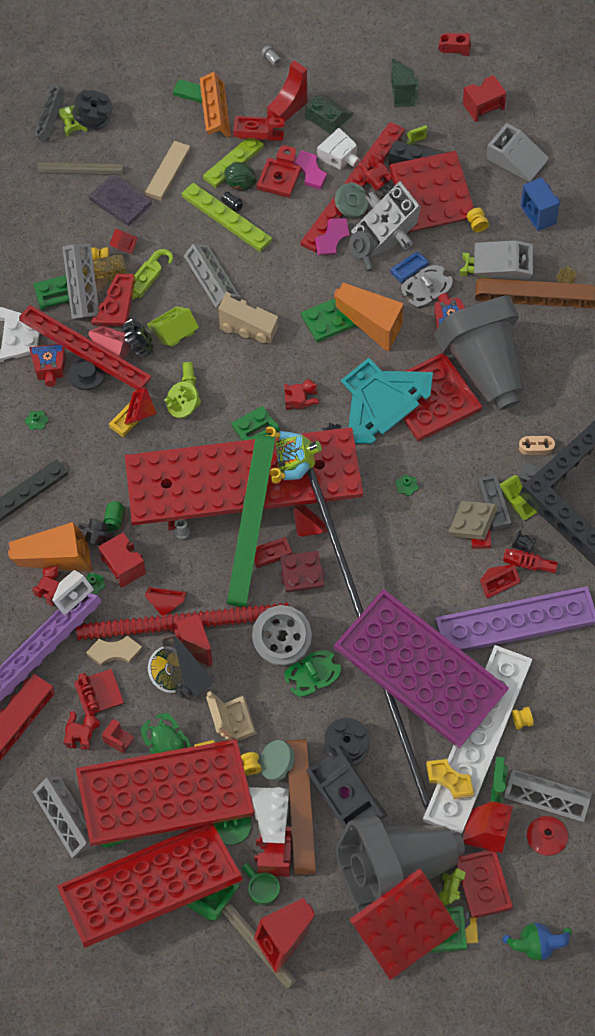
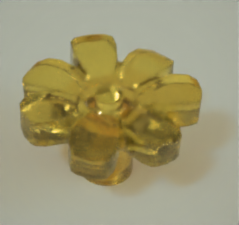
M570 266L561 268L560 273L556 276L557 281L574 284L575 278L573 277L576 276V271L571 270Z

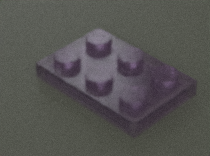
M111 174L89 195V200L127 226H130L152 205V201L114 174Z

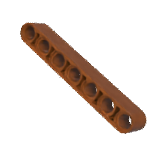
M480 278L476 280L475 299L479 302L509 295L514 304L595 309V285Z
M307 739L286 740L290 747L293 748L295 756L293 768L291 771H288L295 875L316 874L309 774L306 771L309 768Z

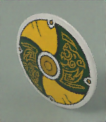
M161 647L149 659L148 674L152 683L158 689L167 693H176L164 648Z

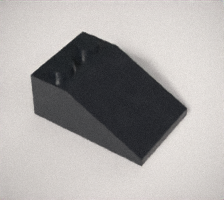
M176 636L165 638L162 641L172 683L176 688L175 692L182 699L197 698L214 683V680Z

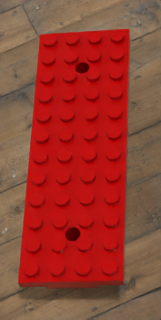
M352 427L301 433L311 442L318 441L321 445L322 451L314 454L315 465L313 468L326 505L328 501L363 497ZM255 439L125 455L132 526L168 521V530L171 531V524L173 525V530L176 528L175 520L243 512ZM276 443L274 444L270 470L273 468L279 469ZM269 472L263 509L317 503L307 472L301 479H281L279 483L272 482V476H270Z

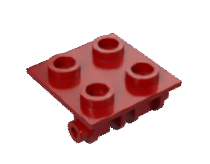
M112 669L91 676L81 673L78 676V680L74 681L85 716L87 711L90 714H95L124 704Z

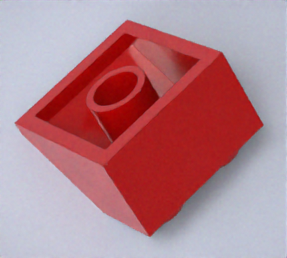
M196 615L176 621L177 629L174 630L175 636L198 662L212 666L211 648L200 616Z
M492 801L473 808L466 823L463 835L464 844L503 853L513 806Z

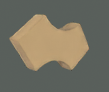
M128 636L117 642H105L98 639L86 654L101 667L112 660H123L130 664L142 651V646Z

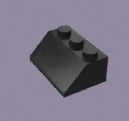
M397 139L390 149L388 166L447 152L404 139Z

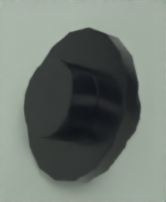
M83 358L74 362L68 373L71 384L79 390L86 391L100 386L106 375L105 371Z
M90 518L89 524L79 523L78 528L87 531L85 541L100 546L102 542L111 540L116 534L107 529L109 523Z

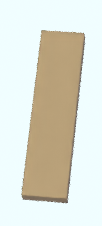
M177 141L173 142L145 191L146 196L162 201L190 151L189 145Z

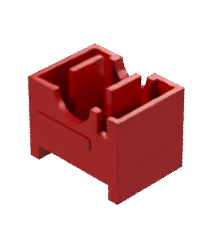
M493 75L484 79L482 86L471 84L464 87L463 106L474 121L477 122L478 116H483L485 113L499 109V107L501 110H504L507 92Z
M124 533L98 547L101 561L105 562L106 566L109 567L116 580L119 579V586L121 588L146 574L142 555H139L138 552H131L135 550L134 543H130Z
M286 827L285 843L263 842L260 833V839H256V846H260V849L265 851L258 853V856L255 855L254 857L255 862L258 863V874L269 873L275 877H290L291 827Z

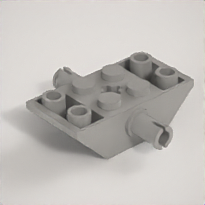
M401 181L381 201L375 192L369 193L368 195L371 198L366 196V201L369 202L373 209L351 232L354 234L358 231H366L371 234L374 239V250L370 255L371 257L394 247L398 242L403 249L410 248L413 242L406 234L417 224L421 206Z

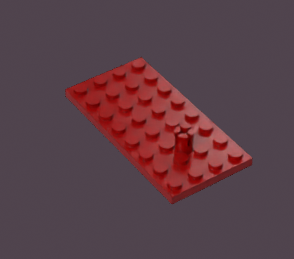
M237 739L76 768L90 846L254 816V809Z
M207 824L197 826L57 885V888L84 948H87L243 880L214 825Z

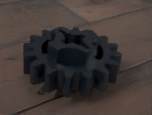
M136 319L125 322L123 325V331L126 333L124 338L136 355L139 354L141 358L152 354V337L141 322H137Z

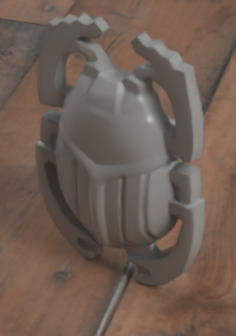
M439 265L428 266L415 275L416 280L413 276L401 286L403 295L406 296L407 291L414 296V301L409 299L411 305L417 308L427 305L432 301L431 296L433 299H436L440 294L447 293L451 289L452 277L443 275L444 267ZM413 283L411 289L408 290L407 286Z

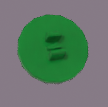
M249 817L213 823L225 845H236L243 842L251 831V820Z

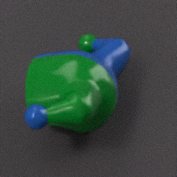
M532 923L523 928L520 939H511L510 935H504L502 939L513 950L524 952L528 958L534 961H542L549 958L554 949L568 945L572 930L566 927L563 930V934L554 935L546 925Z

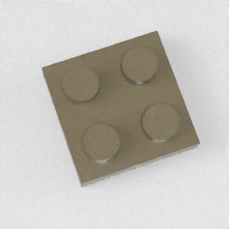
M461 501L448 531L449 534L453 537L485 540L498 509L497 506L491 503Z

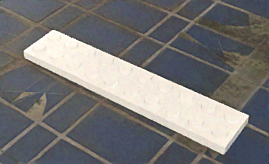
M496 645L494 646L485 669L509 687V690L460 749L453 745L448 757V763L453 770L460 774L471 775L474 797L453 799L451 792L446 787L437 784L423 817V822L434 826H446L451 832L457 831L462 836L532 663V658Z

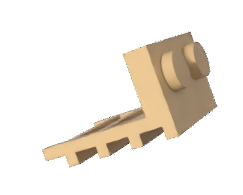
M211 691L207 692L208 696L206 698L216 731L222 737H225L226 741L237 739L238 742L257 734L244 696L224 703Z

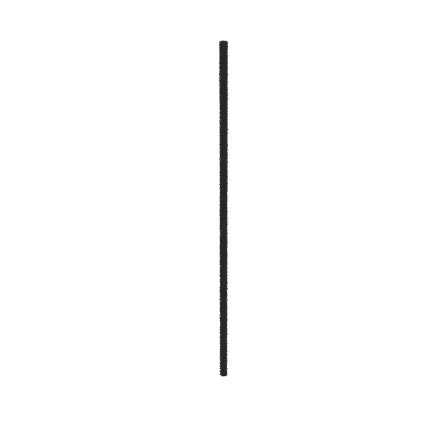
M312 467L307 471L354 609L357 617H359L364 610L316 473ZM382 688L423 806L428 807L430 798L394 696Z

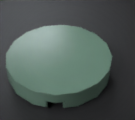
M353 182L342 185L335 193L336 207L344 216L350 218L359 217L365 213L369 204L366 201L365 190Z
M275 740L265 747L260 758L261 773L264 777L272 781H279L287 776L285 774L288 771H291L295 756L294 750L290 747L289 743L283 740Z

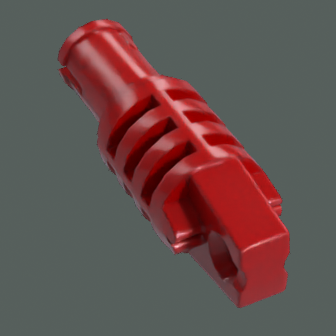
M505 550L503 562L514 564L516 567L521 566L523 569L527 568V570H542L553 574L556 572L557 561L541 558L539 554L524 553L522 550Z

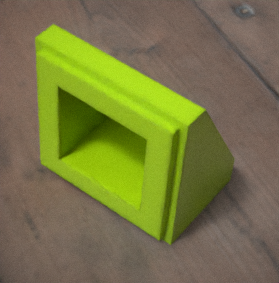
M427 126L409 131L407 133L408 139L414 143L426 139Z

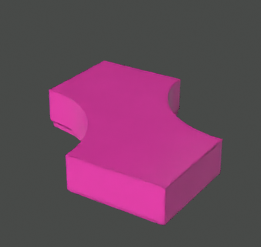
M301 150L295 165L301 166V171L305 175L304 185L321 190L327 178V173L320 170L317 166V155Z
M346 218L330 219L326 233L315 238L318 255L336 254L339 240L349 236Z

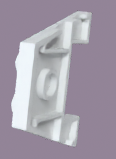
M0 307V321H5L2 347L0 349V362L13 357L16 359L31 355L29 347L38 346L40 333L19 321V316L22 313Z

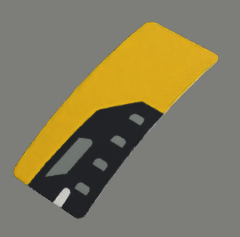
M463 911L466 942L478 943L476 918L471 919L470 912Z

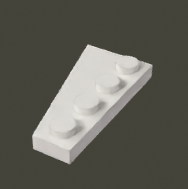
M248 787L263 842L285 843L289 789L281 787Z

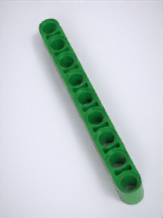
M256 433L226 605L245 606L246 608L275 444L274 436Z

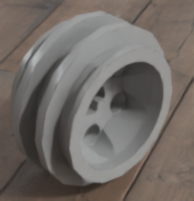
M279 605L268 608L259 615L253 626L252 639L255 649L264 660L273 665L286 666L298 662L306 655L311 646L312 631L309 621L302 612L291 606ZM278 619L280 621V624L278 626H274L272 624V621ZM289 620L295 622L293 627L287 626ZM266 631L271 632L270 638L264 637ZM286 632L288 634L286 640L283 642L279 641L280 633ZM296 633L301 635V639L298 641L293 638ZM272 645H277L278 649L277 651L272 652L270 650V647ZM292 646L293 650L287 653L285 648Z

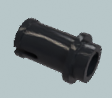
M229 191L222 194L221 200L228 204L233 211H240L242 209L243 202L240 198H236Z

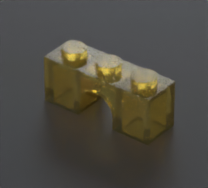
M122 254L93 260L95 279L105 277L112 283L116 274H127ZM84 266L82 269L83 274L87 276L88 269Z

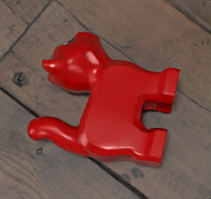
M372 154L371 157H368V161L374 166L371 170H368L367 166L362 162L358 164L365 180L372 185L375 191L392 179L391 173L384 165L385 158L382 154Z
M306 379L302 384H284L286 410L303 409L312 405H318V399L312 398L307 400L305 395L318 394L317 384L311 379Z
M58 565L44 567L42 570L43 578L32 589L35 596L38 598L43 596L47 600L46 603L52 607L55 605L52 600L60 583L55 580L60 574Z
M71 711L70 718L65 727L64 745L67 748L76 749L75 742L80 741L81 750H90V740L93 736V731L100 727V720L87 711L84 725L74 723L77 714L75 711Z

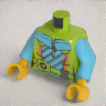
M273 427L265 429L266 433L273 434L268 436H274L278 439L275 443L279 469L273 468L270 470L273 483H279L281 479H301L310 468L314 467V454L322 451L318 441L311 442L302 434L279 431V433H276Z

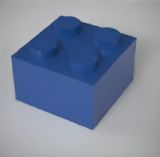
M542 177L524 184L520 206L536 230L540 231L556 224L560 201L552 193L550 185L545 183Z

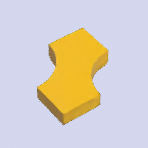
M447 759L426 761L429 783L443 785L451 792L453 799L474 797L471 775L456 772L450 767Z

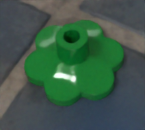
M31 411L25 419V423L30 430H42L45 424L48 423V417L45 416L43 411Z
M402 475L401 479L395 481L399 494L411 496L419 488L415 477Z
M94 573L87 575L86 580L94 589L91 594L97 595L100 590L105 588L104 578L102 575Z

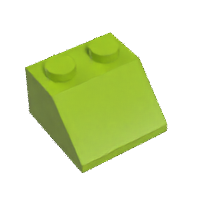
M178 306L147 324L163 345L171 347L177 345L181 338L193 335L195 333L194 330L199 328L190 309Z

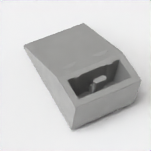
M506 123L488 144L486 159L531 182L548 162L549 157L521 130Z
M520 241L475 243L474 275L492 279L528 281L533 275V244Z

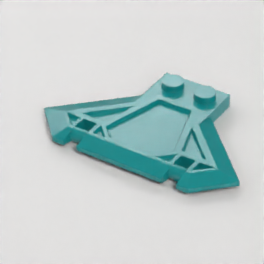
M368 358L340 380L344 387L352 394L348 428L352 427L354 442L357 444H372L376 441L374 435L377 432H380L382 435L417 408L420 405L417 402L419 398L428 399L431 396L433 372L381 371Z

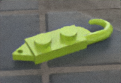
M157 250L137 271L132 300L138 297L141 298L161 274V265L157 262L160 256L167 255L169 257L168 263H172L173 254L169 250Z

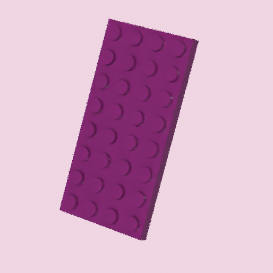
M384 589L333 646L337 652L458 749L462 747L509 690V687Z

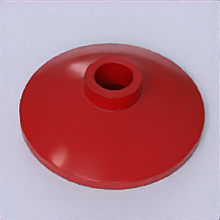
M541 816L530 823L527 829V841L535 852L551 856L558 854L565 848L568 841V832L565 825L557 818ZM550 831L552 835L547 836L544 832Z

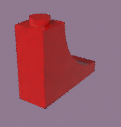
M295 60L290 63L288 77L283 88L267 106V118L280 117L284 118L286 122L308 103L307 69Z

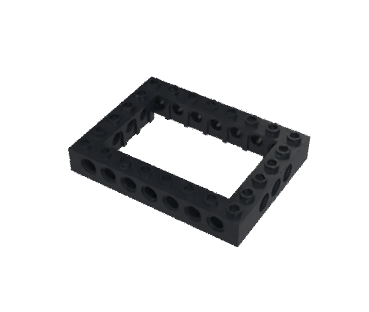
M594 420L526 482L519 495L595 566V528L553 490L555 484L560 479H564L572 468L579 466L581 460L593 452L595 448Z

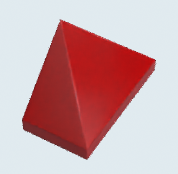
M144 387L132 393L124 424L129 425L157 414L147 388Z
M305 505L294 508L296 530L299 537L328 532L324 521Z
M514 564L489 568L480 579L487 599L521 582Z
M149 587L145 593V597L161 616L171 612L184 602L187 596L185 591Z

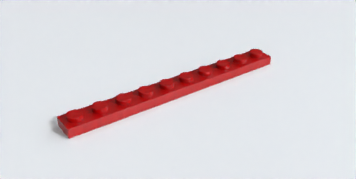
M389 122L360 162L364 163L368 170L373 169L374 166L368 161V157H371L372 154H382L386 158L394 141L400 139L405 133V128ZM357 165L344 184L353 182L364 188L368 182L365 180L361 168ZM335 196L301 240V246L316 253L315 238L326 233L330 219H341L343 217V214L336 207Z

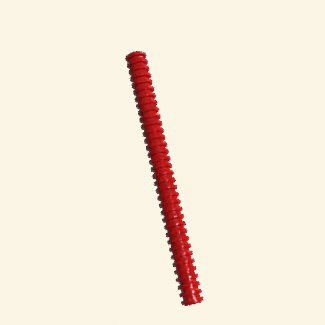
M285 602V604L279 603V605L289 606L288 602ZM273 603L272 606L270 604H267V606L261 605V607L255 605L253 608L251 606H248V608L243 606L242 609H239V607H236V609L230 608V610L224 608L223 611L221 609H218V611L212 610V612L208 610L206 612L200 611V613L194 611L193 614H190V612H187V614L181 613V615L175 613L174 616L172 614H169V616L164 614L163 617L157 615V617L151 616V618H147L145 616L144 619H141V617H138V619L132 618V620L126 618L125 621L123 619H120V621L115 619L114 622L108 620V622L101 621V623H98L96 621L95 624L89 622V624L83 623V625L77 626L76 635L77 639L81 641L83 638L84 640H88V638L92 640L94 637L100 639L102 636L103 638H106V636L112 638V635L118 637V635L124 636V634L130 636L132 633L134 635H137V633L141 635L143 632H146V634H149V632L155 633V631L161 633V630L167 632V630L173 631V629H177L176 621L196 615L200 616L203 628L204 626L210 628V625H213V627H216V625L222 626V624L228 626L230 623L232 625H235V623L239 625L241 622L247 624V622L253 623V621H256L259 615L268 608L279 605Z

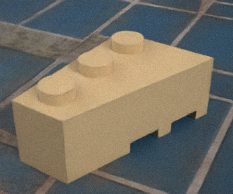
M225 292L218 308L220 329L227 333L239 334L244 338L257 339L261 343H272L278 329V316L259 307L254 309L246 305L247 301L243 299L241 301L235 300L230 297V293Z

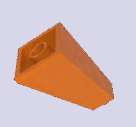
M342 283L340 289L337 288L334 294L336 307L384 350L390 351L403 325L404 303Z
M73 522L9 542L10 550H8V556L11 561H14L20 567L44 568L58 565V570L93 571L89 544L85 541V534Z

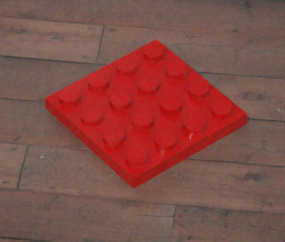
M457 151L404 161L389 166L394 185L401 181L421 206L417 224L409 233L468 220L467 214L470 210L474 209Z
M441 353L405 371L433 372L431 396L426 400L423 397L419 398L417 402L420 405L402 419L418 442L482 411V405L446 355Z
M421 869L415 871L393 889L349 919L389 980L393 979L459 930Z

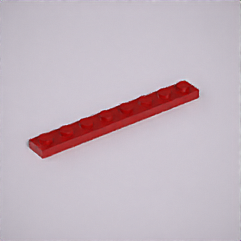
M31 305L19 316L20 322L86 361L93 363L98 368L136 390L144 388L151 381V375Z

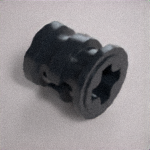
M519 530L511 547L514 548L516 546L518 550H524L530 554L536 539L529 538L527 534L523 535L522 531Z

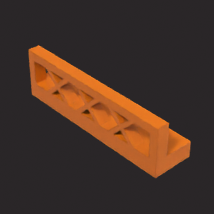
M212 72L200 78L206 132L211 135L221 131L226 137H230L231 129L225 83L215 72Z

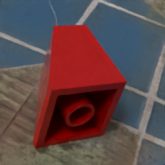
M304 898L261 918L254 940L275 973L281 970L305 938L314 919V909L310 904H307Z

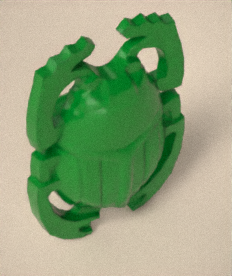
M327 650L313 652L301 660L302 665L300 662H296L284 672L286 683L289 684V678L297 682V690L291 688L293 694L299 698L311 695L316 692V685L318 689L331 685L339 678L341 666L340 664L332 663V657H334L332 652ZM298 668L295 676H291L292 671ZM332 671H335L332 678L326 682L331 677ZM302 687V688H310V689H308V690H306V691H301L299 688Z
M169 713L156 715L155 718H161L158 726L148 727L150 720H147L140 729L145 744L147 746L153 745V747L149 748L151 754L184 749L183 740H185L186 748L191 747L186 735L181 730L176 732L175 729H178L179 725ZM163 720L170 721L172 723V726L170 727L164 724ZM149 729H151L152 735L150 740L147 737V731Z

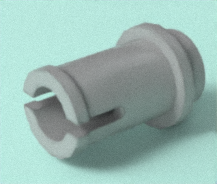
M265 46L262 49V56L267 58L274 67L281 64L282 59L274 52L273 47Z
M185 519L176 520L175 536L179 539L187 538L190 534L187 521Z

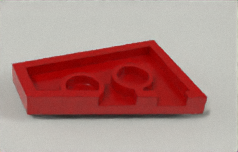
M116 274L107 291L108 295L104 302L100 304L96 317H93L91 321L92 325L123 326L128 321L136 279L134 274Z

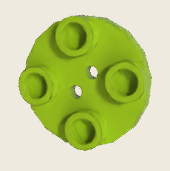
M188 382L175 384L164 400L169 413L180 419H185L191 415L201 403L197 388Z

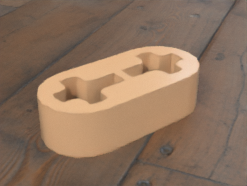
M526 436L521 438L519 442V451L524 455H548L554 451L555 441L550 436ZM525 443H529L530 448H526ZM544 443H547L549 448H545Z

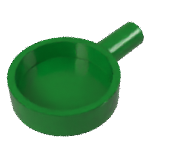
M249 863L244 864L242 869L251 879L248 885L251 900L262 906L274 903L280 894V885L277 878L269 873L257 874Z

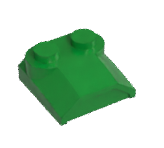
M233 884L191 902L186 906L208 920H217L221 917L224 908L240 886Z

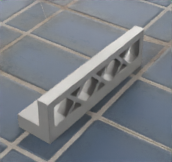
M91 243L63 246L71 317L76 319L96 316L99 311ZM80 248H85L86 256L84 258L80 255ZM84 266L88 269L87 276L83 274L82 269ZM86 284L90 287L89 295L85 292ZM89 302L92 304L93 313H88L87 305Z
M193 243L184 257L215 308H219L225 292L229 291L231 298L239 300L240 295L210 247Z
M513 769L504 798L584 822L592 793ZM512 784L520 786L524 793L519 796L510 794ZM535 791L540 792L544 799L539 802L533 801L530 794ZM555 797L560 798L564 805L556 808L552 806L549 800ZM575 803L583 805L582 815L573 813L569 806Z
M60 776L46 777L32 793L71 858H76L85 848L95 847L90 846L85 816ZM45 788L48 792L47 800L41 794ZM53 804L58 808L57 816H54L52 812ZM63 821H66L68 825L67 833L62 829ZM73 837L76 838V840L79 843V846L76 849H74L72 845Z

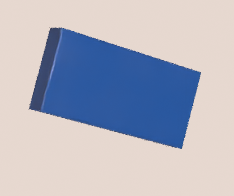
M417 251L391 268L390 273L402 284L429 266V261Z

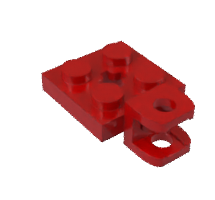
M235 116L233 137L239 139L284 140V131L273 130V128H283L285 119L280 117Z
M283 145L277 153L276 160L272 158L267 159L257 183L258 190L288 198L291 197L301 172V166L295 165V148ZM285 151H290V154L288 155V154H285L284 152H285ZM279 175L282 176L281 180H276L275 178L279 177Z

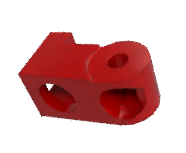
M444 33L440 36L438 50L441 53L452 52L462 53V56L470 55V33Z

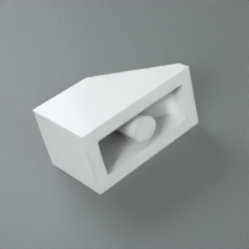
M74 570L59 583L52 601L62 614L66 615L94 589L82 574Z

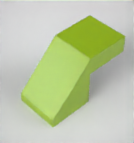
M513 475L499 484L505 499L524 521L537 513L519 495L523 486L518 476Z

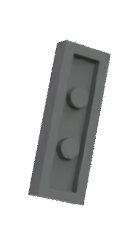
M497 475L478 478V485L484 503L495 504L498 508L491 523L492 531L511 527V520Z

